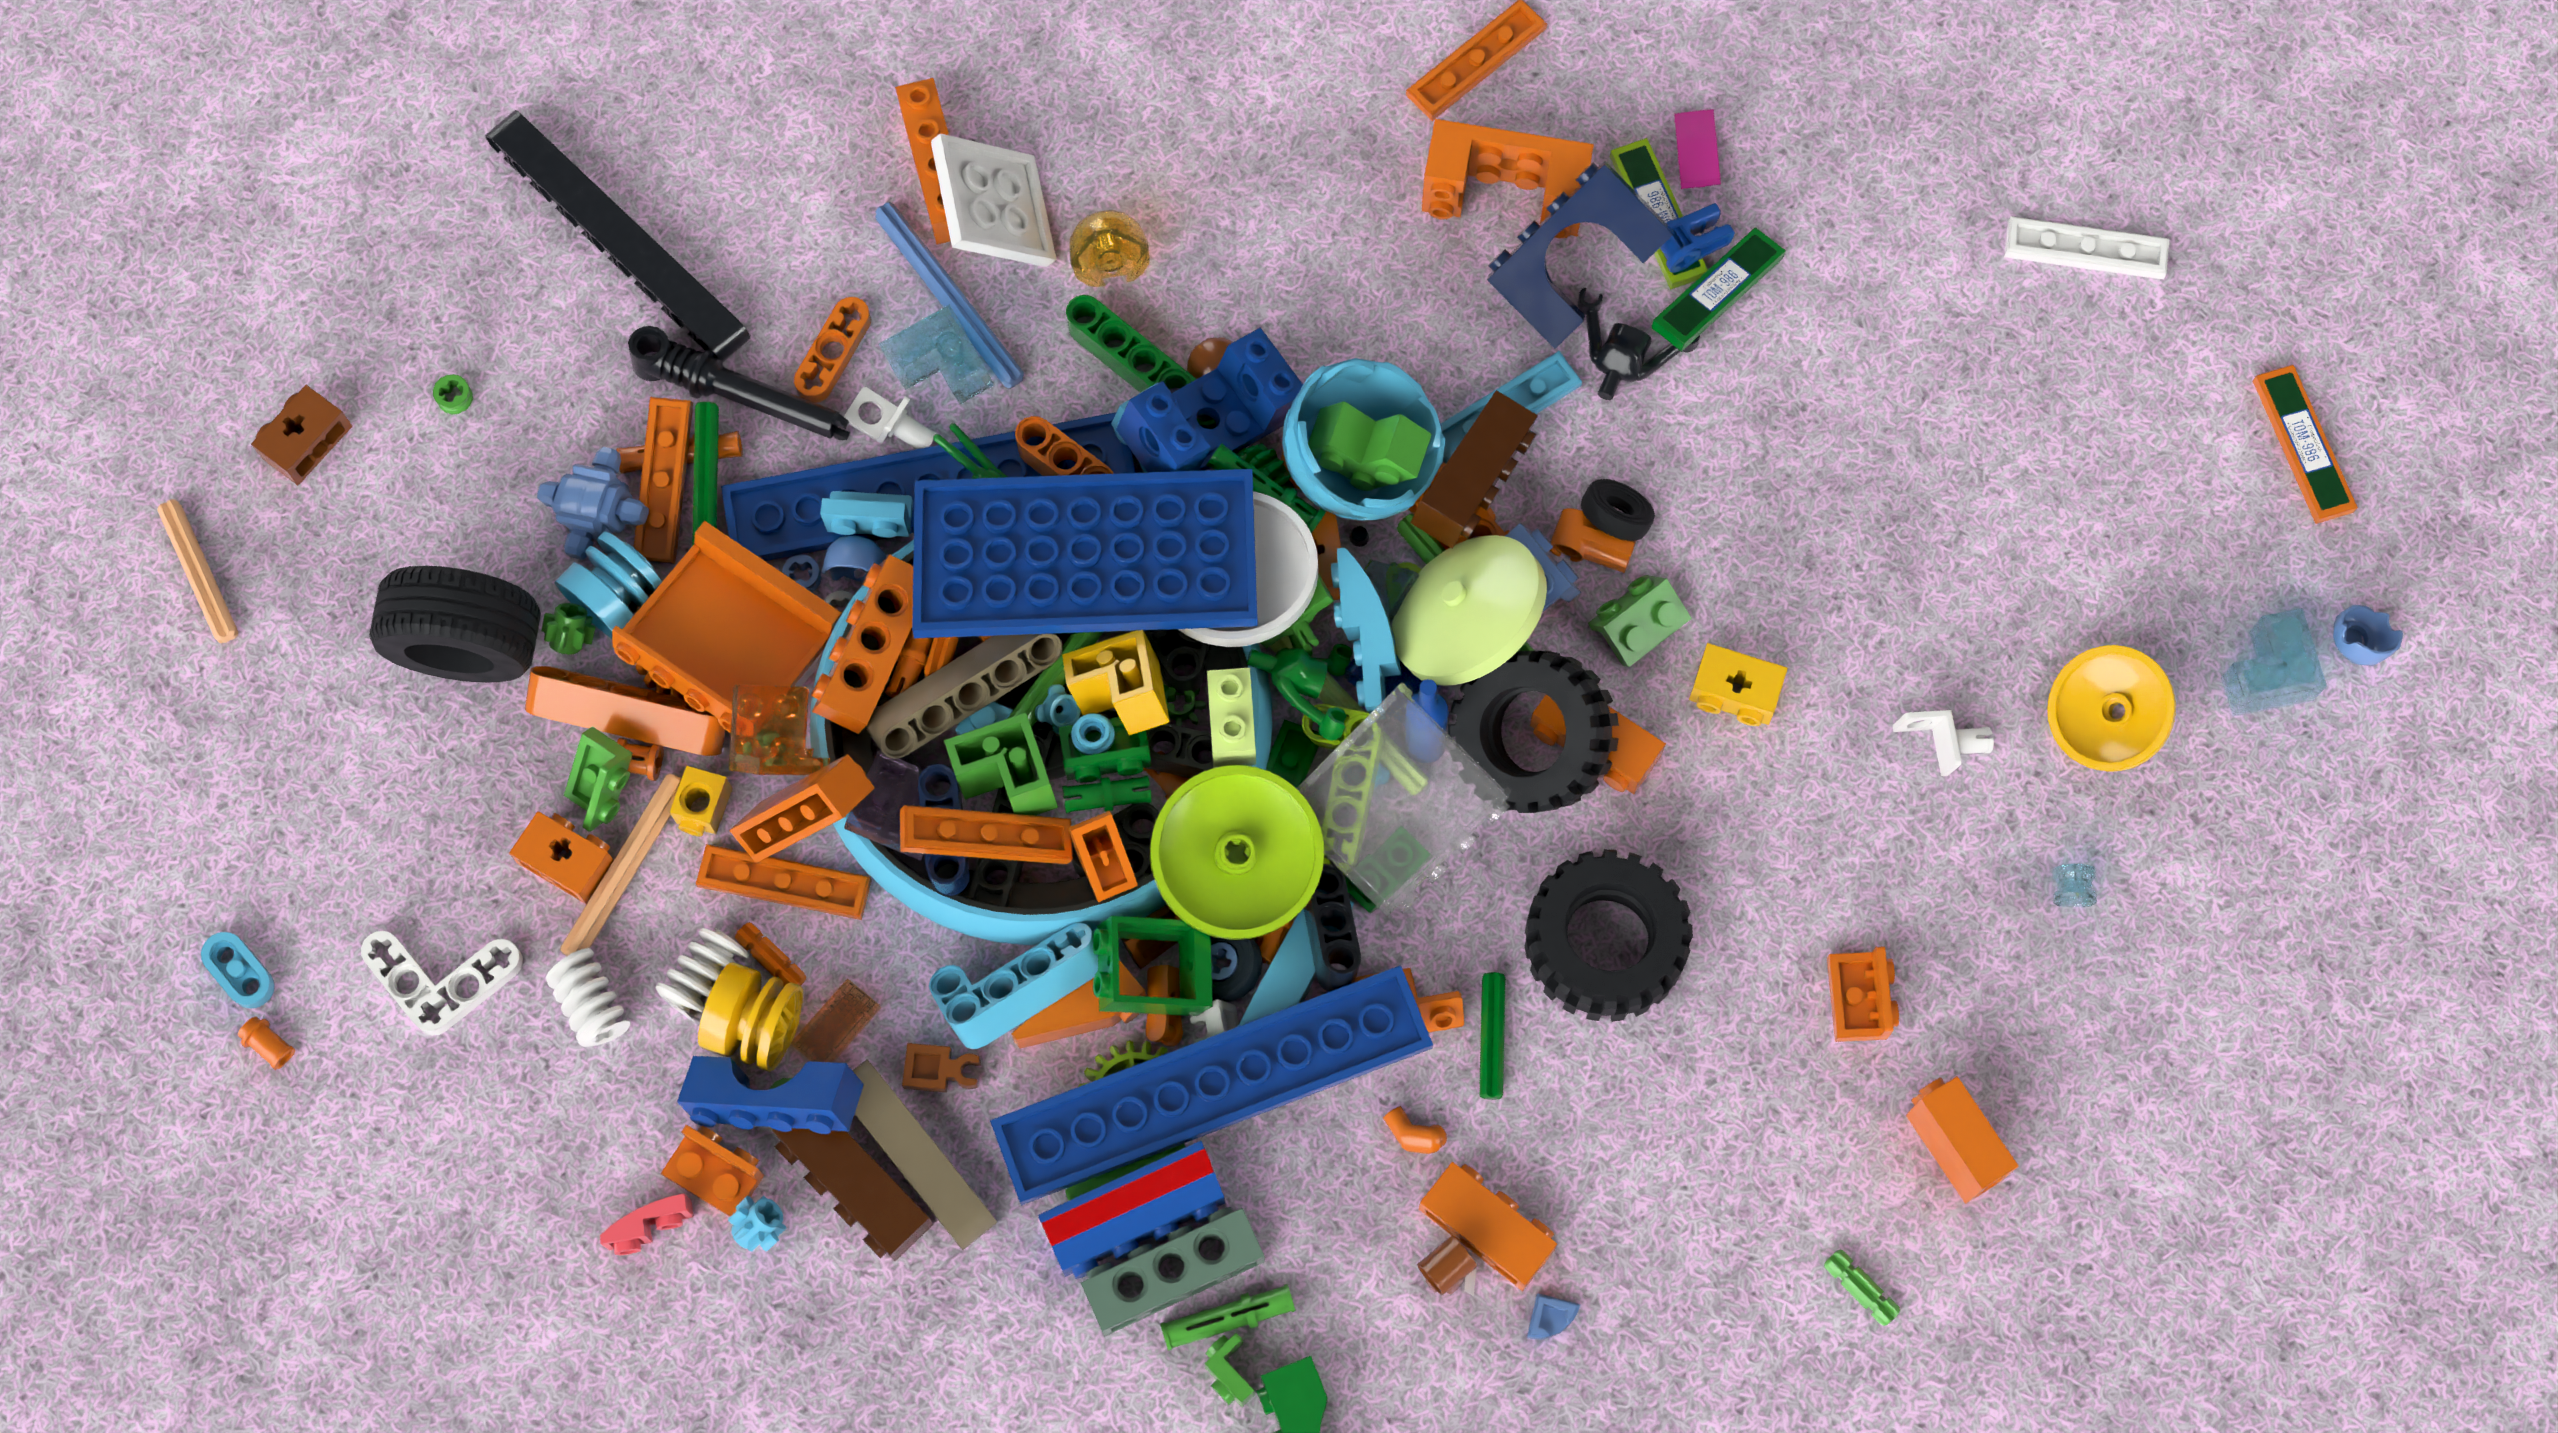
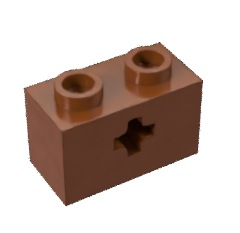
M305 385L298 393L291 395L287 399L283 410L272 422L260 428L256 439L251 445L264 461L299 486L353 426L339 408L311 387Z

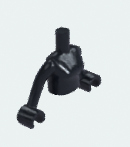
M1587 288L1581 289L1577 305L1580 311L1586 315L1589 356L1596 368L1606 374L1598 391V396L1602 399L1612 400L1621 380L1627 382L1643 380L1681 352L1674 345L1670 344L1643 364L1644 357L1652 341L1651 337L1640 329L1622 323L1613 324L1610 334L1602 346L1598 311L1601 309L1603 295L1600 293L1597 302L1590 304L1584 300ZM1700 335L1682 352L1687 353L1695 350L1698 346Z

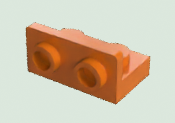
M685 1125L681 1131L685 1137L660 1174L730 1217L736 1212L735 1207L744 1198L752 1196L763 1179L764 1174L756 1167L759 1160L739 1147L733 1153L719 1144L723 1138L705 1126H700L696 1131Z

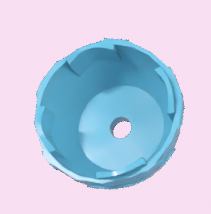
M1354 358L1329 366L1323 365L1306 379L1286 414L1282 445L1286 465L1292 479L1311 502L1336 516L1365 521L1384 519L1403 512L1414 505L1415 501L1431 485L1440 465L1443 464L1445 438L1442 435L1435 408L1429 402L1422 390V386L1401 368L1389 362ZM1345 401L1375 421L1402 414L1430 432L1432 435L1418 477L1399 482L1395 485L1376 488L1372 491H1363L1352 486L1350 480L1340 473L1320 466L1319 460L1314 457L1308 445L1320 408Z

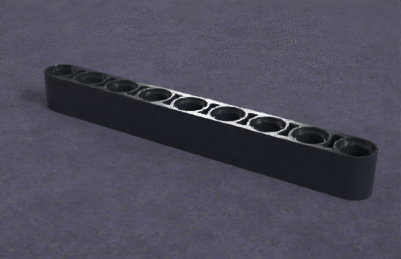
M514 110L485 135L491 147L497 153L501 151L506 156L503 159L523 178L528 176L532 180L529 184L549 203L553 200L558 205L556 209L575 228L579 225L584 230L582 234L601 252L606 251L610 255L608 259L628 278L630 276L634 277L637 280L634 284L654 303L659 301L663 305L660 309L681 329L685 326L690 331L688 335L704 351H714L717 358L721 359L723 363L751 338L743 324L520 112Z

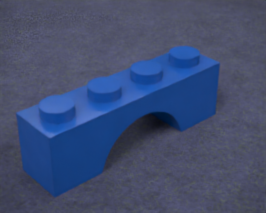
M693 1056L677 1103L690 1115L691 1121L700 1126L714 1127L716 1124H729L746 1130L752 1129L754 1126H764L783 1132H789L792 1128L809 1129L820 1134H828L831 1130H850L864 1084L847 1063L807 1061L803 1068L785 1084L769 1090L750 1089L749 1077L731 1057Z

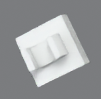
M1217 999L1212 1001L1213 1007L1198 1016H1192L1190 1018L1191 1024L1197 1026L1206 1024L1208 1031L1206 1036L1194 1040V1043L1238 1027L1239 1021L1236 1005Z

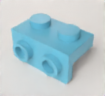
M832 491L830 499L822 498L820 514L827 532L841 535L868 534L880 537H909L913 500L909 495Z

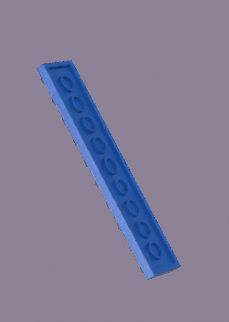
M1117 412L1052 424L1107 465L1114 474L1135 473L1131 450L1127 445L1120 442L1114 432V427L1111 425ZM1015 431L971 439L995 467L1008 477L1042 476L1020 457ZM1034 436L1029 438L1026 444L1036 446L1045 439ZM960 441L951 443L976 465L983 467ZM937 445L722 485L721 490L729 537L764 561L826 550L839 537L851 536L827 532L820 514L822 498L830 499L832 491L911 496L913 508L910 534L914 533L915 481L971 479L974 474L946 452L944 448ZM1064 460L1057 467L1064 470L1071 469L1075 466L1076 462ZM852 534L871 539L872 541L890 538L868 534Z
M1400 965L990 1120L1022 1206L1433 1049V1043Z

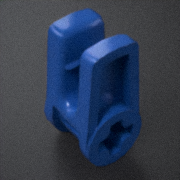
M1716 203L1679 219H1672L1666 222L1673 230V236L1660 249L1667 258L1666 266L1670 272L1682 271L1697 260L1731 243L1735 232L1729 224L1721 227L1715 226L1714 230L1703 234L1704 230L1714 226L1720 218L1721 211Z

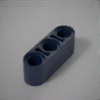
M933 764L925 768L918 778L920 806L963 810L961 791L955 773L951 768L943 764ZM937 782H947L950 784L949 790L941 796L931 795L929 790ZM925 854L927 873L937 892L953 896L966 888L970 875L968 857ZM945 864H955L959 867L957 874L950 879L939 878L937 872Z

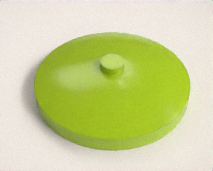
M1246 765L1213 768L1192 777L1182 784L1161 809L1155 822L1150 842V863L1157 889L1169 908L1194 929L1207 935L1224 939L1241 940L1263 936L1291 921L1302 911L1314 894L1321 877L1324 862V843L1321 827L1305 797L1280 776L1264 769Z

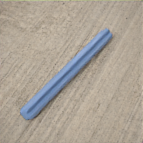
M891 202L879 206L875 211V218L1003 385L1010 389L1021 383L1024 376L1023 370L896 206Z

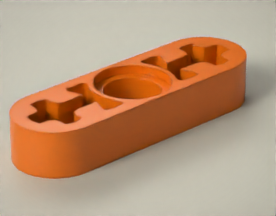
M846 297L835 305L795 373L794 384L800 397L818 403L825 400L832 392L871 324L868 306L862 299ZM855 310H858L860 320L853 319L850 321L846 328L848 336L851 337L848 338L842 332L846 326L844 314H852ZM830 342H838L844 346L843 353L834 359L824 357L822 349ZM817 361L823 367L819 374L822 385L821 387L814 385L811 390H807L805 380H813L819 372L817 363H814Z

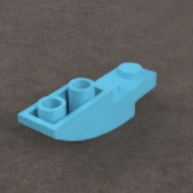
M1337 548L1338 563H1331V577L1333 587L1340 588L1341 602L1334 603V617L1336 627L1343 628L1349 641L1358 640L1353 642L1356 666H1362L1363 680L1356 682L1359 706H1365L1367 712L1375 718L1388 717L1385 677L1401 675L1400 660L1395 652L1394 633L1383 604L1367 574L1346 548Z

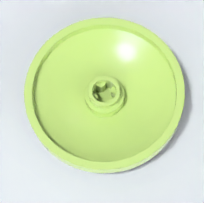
M1498 535L1480 536L1456 544L1453 549L1448 548L1436 556L1413 578L1397 605L1392 630L1395 638V652L1400 661L1417 678L1423 681L1430 679L1436 685L1442 686L1470 682L1500 667L1524 645L1542 615L1546 601L1547 582L1541 564L1522 543L1510 537Z

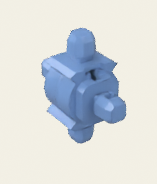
M601 447L592 462L594 468L575 464L573 465L572 475L565 474L560 482L548 481L542 483L539 487L537 498L546 506L553 508V512L556 513L557 522L569 529L570 533L567 534L564 545L565 553L569 557L584 560L587 557L586 549L589 546L593 547L594 542L591 540H597L604 531L613 535V532L620 533L624 530L625 524L638 526L644 524L647 520L649 508L641 501L633 499L629 493V486L616 478L621 463V456L617 450Z

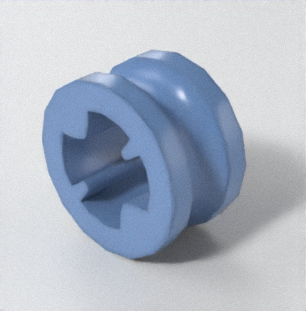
M802 554L788 559L783 566L782 573L791 579H796L794 575L795 569L799 568L802 571L808 568L812 569L808 571L810 576L808 581L805 582L803 579H798L796 582L810 592L815 591L820 585L822 578L816 561L810 556Z

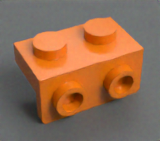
M1885 946L1875 947L1873 952L1829 954L1827 957L1835 1042L1887 1040L1894 1027L1899 1025V1008L1897 1001H1891L1889 984H1894L1895 969L1893 959H1886Z

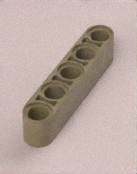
M1055 633L992 636L877 707L866 726L867 731L887 757H904L1054 664L1062 653L1061 640Z
M866 1059L852 1070L864 1084L854 1115L869 1134L873 1136L892 1163L900 1170L919 1197L924 1200L947 1232L951 1234L958 1246L964 1250L998 1222L874 1066Z

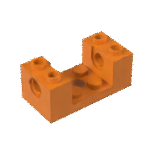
M1435 119L1424 174L1422 211L1429 212L1432 217L1443 220L1449 219L1452 216L1461 217L1468 176H1473L1480 182L1487 184L1504 181L1515 183L1517 187L1524 190H1534L1537 187L1545 188L1540 218L1541 224L1551 214L1546 209L1549 204L1563 191L1569 196L1580 185L1576 178L1591 164L1594 144ZM1580 223L1564 228L1554 238H1567L1570 235L1578 237Z

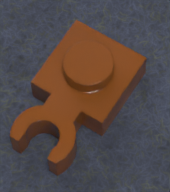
M907 1043L902 1086L904 1089L947 1093L948 1080L956 1081L959 1086L965 1089L978 1088V1080L966 1078L962 1075V1072L968 1065L980 1066L981 1059L975 1054L968 1053L959 1056L955 1060L951 1059L952 1049L949 1046Z

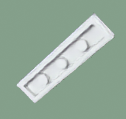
M2010 216L2007 224L2004 257L2164 279L2167 274L2169 238Z

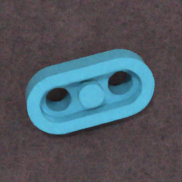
M229 932L216 933L206 940L201 950L202 963L228 996L240 1006L249 1009L258 1008L267 1003L274 992L273 977L245 942ZM227 950H233L232 960L222 963V954ZM252 981H258V990L253 994H247V985Z

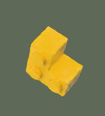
M1144 630L1132 631L1062 655L1066 685L1083 716L1115 708L1129 735L1170 722L1159 660Z

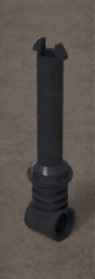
M654 326L641 327L630 335L628 346L633 371L643 380L658 381L665 379L666 382L674 383L679 387L683 386L684 389L689 390L691 397L696 399L701 396L708 397L712 394H717L829 439L834 436L838 440H847L850 435L849 431L841 429H846L849 421L838 411L727 369L712 350L700 352L695 351L693 348H687L685 345L677 344V342L668 339L663 330ZM648 352H657L654 355H644Z

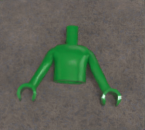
M1344 644L1334 645L1328 658L1311 657L1304 648L1299 647L1283 648L1274 657L1254 649L1250 650L1246 665L1271 673L1273 685L1277 687L1289 704L1319 725L1318 730L1321 736L1329 741H1335L1341 737L1346 727L1344 723L1346 720L1345 711L1340 708L1331 707L1324 714L1300 694L1317 699L1323 688L1327 671L1334 676L1344 675L1351 665L1350 657L1352 651L1349 646Z

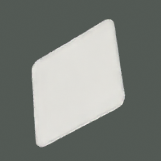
M1477 1267L1465 1277L1464 1291L1474 1296Z

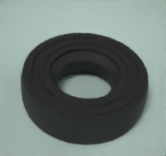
M1610 479L1595 480L1589 485L1582 497L1581 509L1586 518L1598 529L1615 538L1627 541L1640 540L1647 534L1653 524L1655 513L1648 500L1639 492L1621 482Z

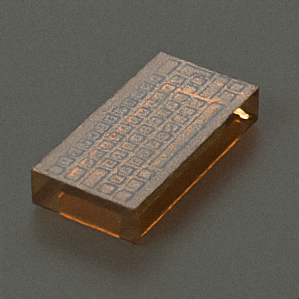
M847 978L793 1039L791 1046L809 1061L834 1062L877 1014L881 1006Z

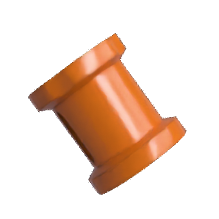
M618 738L617 743L632 752V757L645 759L644 761L631 760L628 771L634 774L647 775L648 780L656 781L659 778L663 762V746L653 744L651 747L629 743L627 738Z

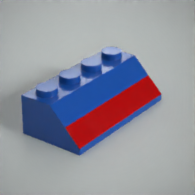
M1199 1141L1039 1214L1038 1217L1064 1276L1074 1274L1075 1279L1087 1276L1086 1273L1099 1266V1261L1114 1255L1116 1260L1124 1259L1129 1252L1139 1247L1138 1243L1153 1236L1156 1242L1168 1239L1167 1236L1170 1233L1180 1229L1178 1225L1194 1218L1196 1223L1207 1221L1208 1216L1219 1211L1218 1207L1225 1204V1198L1202 1141Z

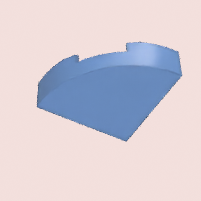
M1537 1293L1527 1338L1539 1340L1547 1339V1337L1551 1338L1549 1336H1556L1555 1334L1558 1335V1333L1560 1334L1561 1331L1563 1332L1573 1322L1579 1311L1580 1304Z

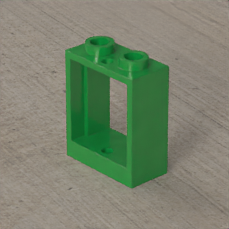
M1111 916L1097 926L1093 934V952L1095 955H1098V971L1094 977L1093 991L1095 997L1099 998V1011L1198 1016L1213 1007L1210 935L1194 929L1183 920ZM1118 938L1179 942L1180 998L1120 995Z

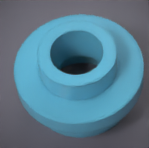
M1091 713L1080 717L1074 723L1071 737L1075 748L1084 755L1105 753L1111 748L1115 732L1109 719L1103 715ZM1096 730L1100 732V739L1095 742L1088 741L1085 736L1089 731Z

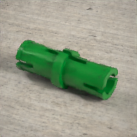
M1145 775L1144 777L1110 781L1109 777L1100 779V783L1062 786L1063 799L1081 797V799L1065 800V813L1104 808V811L1107 812L1109 810L1113 811V806L1145 802L1152 803L1151 790L1132 791L1149 788V777Z

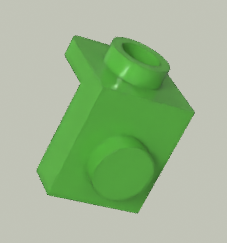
M1235 1333L1230 1339L1225 1335L1221 1336L1205 1352L1209 1359L1204 1365L1205 1369L1216 1380L1211 1385L1213 1390L1228 1405L1235 1400L1243 1407L1255 1396V1391L1226 1361L1243 1345V1339Z

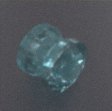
M2065 864L2052 869V878L2057 882V891L2053 894V903L2059 907H2088L2097 903V893L2092 889V881L2096 878L2095 867L2086 864Z

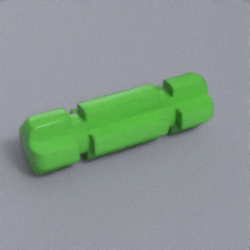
M1837 1250L1825 1262V1269L1835 1279L1839 1277L1842 1280L1840 1284L1865 1309L1869 1307L1873 1311L1871 1315L1881 1325L1886 1326L1891 1323L1900 1313V1307L1890 1297L1886 1299L1882 1295L1884 1291L1859 1266L1855 1268L1851 1264L1853 1260L1843 1250Z

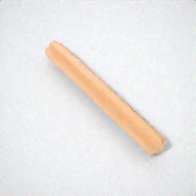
M667 774L561 945L560 951L564 955L568 956L578 950L592 946L670 818V809L681 782L680 777L673 774Z

